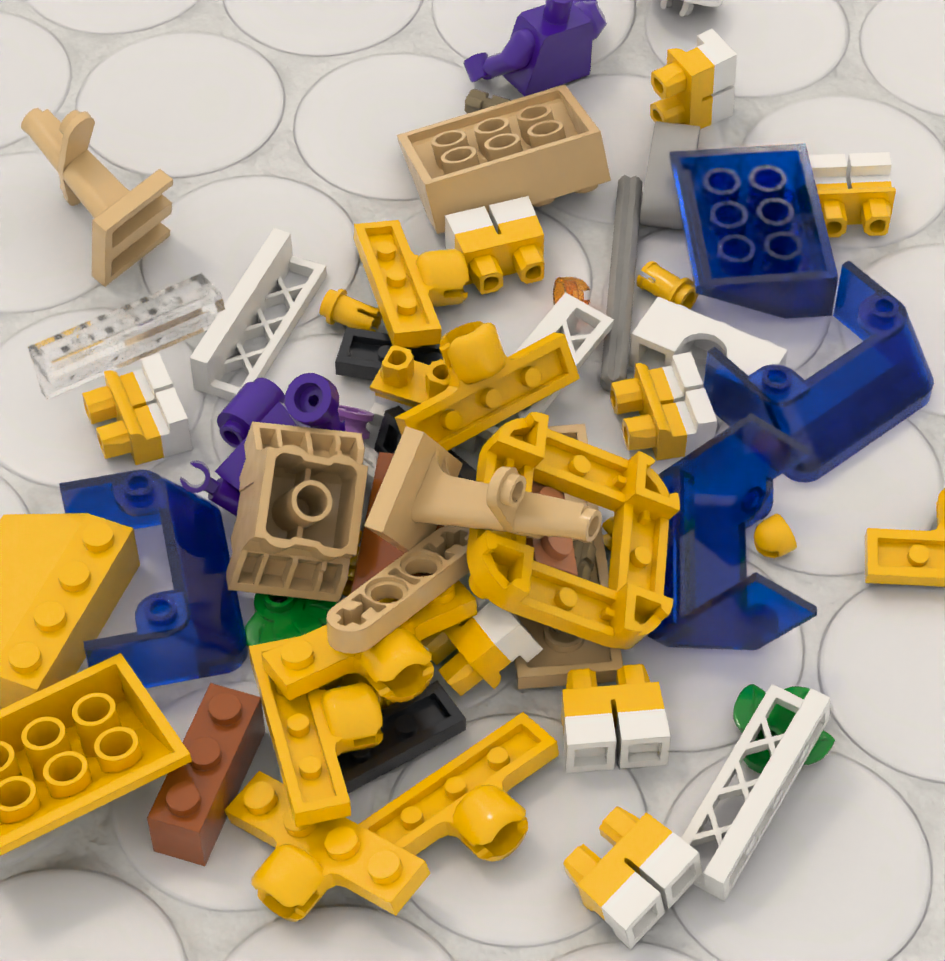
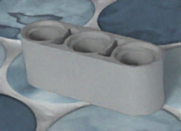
M661 121L655 122L642 195L640 225L685 230L697 159L700 126Z

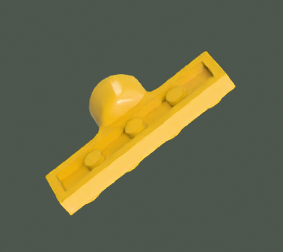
M399 220L354 224L353 240L392 346L418 348L425 345L440 344L442 328L433 307L457 305L467 299L468 292H465L463 287L469 281V273L463 253L456 249L425 251L419 256L415 255L409 247Z
M476 321L456 327L441 338L439 345L450 377L449 386L438 395L396 416L395 420L401 436L407 426L425 432L448 451L580 379L565 334L554 332L507 357L496 327L492 323Z
M945 488L939 493L938 501L936 502L937 529L920 531L867 528L865 534V583L945 587Z
M457 581L372 648L364 652L351 654L333 649L327 639L326 624L262 653L263 667L288 701L352 673L364 676L379 696L387 701L401 703L409 701L426 689L434 674V666L430 662L432 655L420 641L477 615L476 598L460 581ZM385 598L377 602L391 603L398 600Z
M293 637L249 646V656L295 827L351 816V803L337 756L341 753L379 745L383 740V733L380 729L383 725V716L374 688L370 684L363 682L332 688L328 691L316 688L288 701L264 670L261 654L298 638Z
M522 712L363 820L359 825L414 855H417L438 839L449 835L457 837L479 859L491 862L502 860L519 847L528 831V821L525 817L526 810L507 792L559 756L557 741L528 715Z
M261 771L255 774L224 810L230 823L275 848L252 876L251 885L255 890L258 889L257 896L265 906L290 922L304 919L326 891L334 886L345 887L396 916L431 874L425 860L346 817L295 827L284 784Z

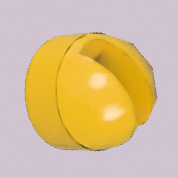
M778 513L768 517L756 526L754 544L757 551L764 557H781L797 548L796 540L790 527Z

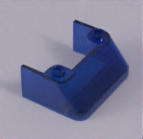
M849 260L842 264L833 316L861 338L863 342L806 380L791 368L778 364L763 366L748 376L716 347L707 351L703 388L706 390L714 413L786 477L797 482H813L833 470L927 405L933 390L934 378L905 306Z
M750 413L659 474L669 494L678 493L680 511L669 519L664 596L674 599L669 616L662 620L659 626L647 635L649 638L672 648L753 651L817 616V606L761 574L755 572L747 577L746 529L769 514L774 502L773 479L810 456L808 447Z
M133 470L59 483L65 513H88L134 529L162 525L174 590L151 594L138 604L135 611L137 632L83 641L88 667L121 653L145 688L226 674L238 669L247 658L248 648L237 591L228 590L226 570L230 561L222 515L218 506L206 498L186 491L182 486L149 470Z

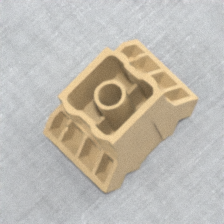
M252 421L244 444L246 460L239 477L240 496L236 522L234 523L231 536L232 556L226 570L228 590L339 602L348 579L350 558L357 555L368 466L363 465L365 447L362 433Z

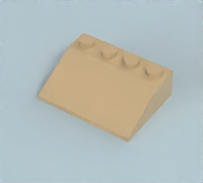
M565 84L397 135L400 148L427 217L437 234L445 232V215L485 206L489 215V205L529 196L532 206H545L552 203L556 197L573 192L587 193L595 190L599 184L611 181L601 131Z

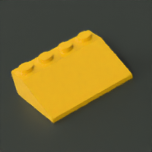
M88 513L4 514L0 519V709L77 673L140 566L134 528Z
M121 653L0 710V856L192 762L189 751Z

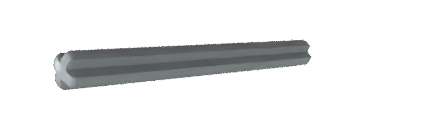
M624 175L618 180L606 315L614 319L612 329L604 338L600 381L601 387L606 391L611 390V383L627 379L642 181L638 176L630 178Z

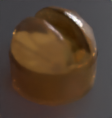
M558 277L553 286V303L555 305L566 292L589 305L590 300H584L583 291H588L590 288L580 278Z

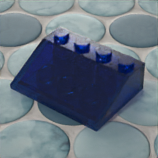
M806 143L670 152L669 161L695 293L785 319L832 316L838 273Z

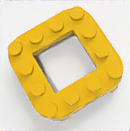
M530 412L525 418H518L505 423L483 445L478 458L476 481L489 484L492 476L500 467H515L518 474L526 479L525 491L532 492V483L535 481L614 511L608 588L534 561V547L526 545V537L504 531L469 528L467 564L471 574L468 581L471 591L477 597L488 599L496 606L510 613L610 648L624 650L632 648L655 630L662 620L669 616L672 610L674 599L664 596L669 519L680 511L678 493L669 494L662 479L650 467L656 460L641 451H638L629 460L548 429L549 415L539 412Z

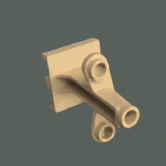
M34 108L24 117L21 129L31 137L58 172L61 183L60 189L69 205L75 206L82 202L94 218L92 220V277L106 287L170 236L171 230L163 225L161 221L171 214L172 202L162 193L173 186V179L164 171L158 169L134 189L128 190L88 150L95 125L94 119L88 112L73 110L60 122L48 109L42 111L39 108Z
M406 426L364 525L405 554L432 534L438 525L504 531L533 539L554 536L592 542L599 532L602 514L585 503L525 491L526 479L518 474L515 467H500L492 476L489 484L459 478L458 475L463 463L425 432Z

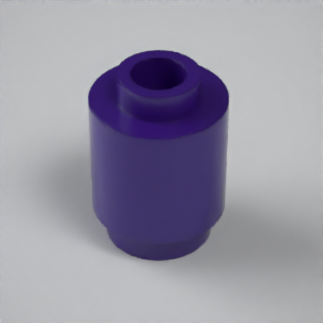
M256 378L253 382L245 383L217 417L219 432L223 440L230 446L237 448L247 437L252 421L260 422L279 401L285 404L283 391L274 382L266 378Z

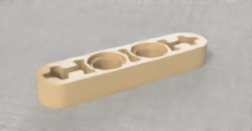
M444 526L437 529L328 611L326 618L329 645L336 651L351 654L364 652L372 648L470 572L467 564L469 528ZM429 573L433 575L419 577L412 576L411 574ZM385 598L398 600L391 603L377 602V600Z

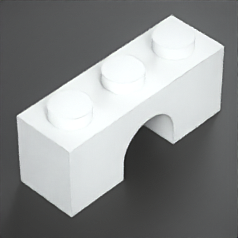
M657 297L631 334L629 365L635 368V363H642L648 366L649 370L672 365L673 355L691 352L696 365L709 366L718 372L715 402L758 420L783 382L788 350L768 340L760 339L733 328L727 323L699 314L683 305Z

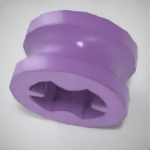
M339 405L340 421L345 420L346 432L362 433L363 439H369L370 431L367 430L366 425L368 422L373 421L374 414L363 409Z

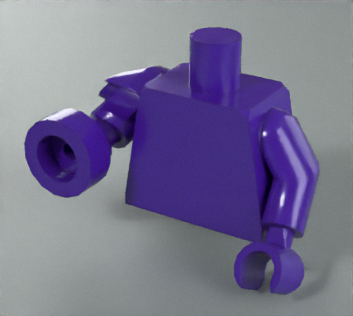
M546 0L545 5L523 11L518 15L510 40L502 52L489 57L486 52L475 54L463 62L471 82H476L481 78L490 80L502 75L523 96L538 93L588 76L591 71L592 40L598 38L607 25L605 16L599 8L597 0Z
M304 373L296 377L287 388L285 404L279 401L260 421L262 423L346 431L345 420L341 422L339 417V393L336 386L327 378L315 373ZM246 438L216 469L215 472L221 478L216 481L210 477V470L204 462L191 461L190 464L204 472L205 479L201 484L192 485L186 479L180 477L182 487L191 493L206 491L209 493V500L237 517L240 496L239 477L246 460L244 448Z

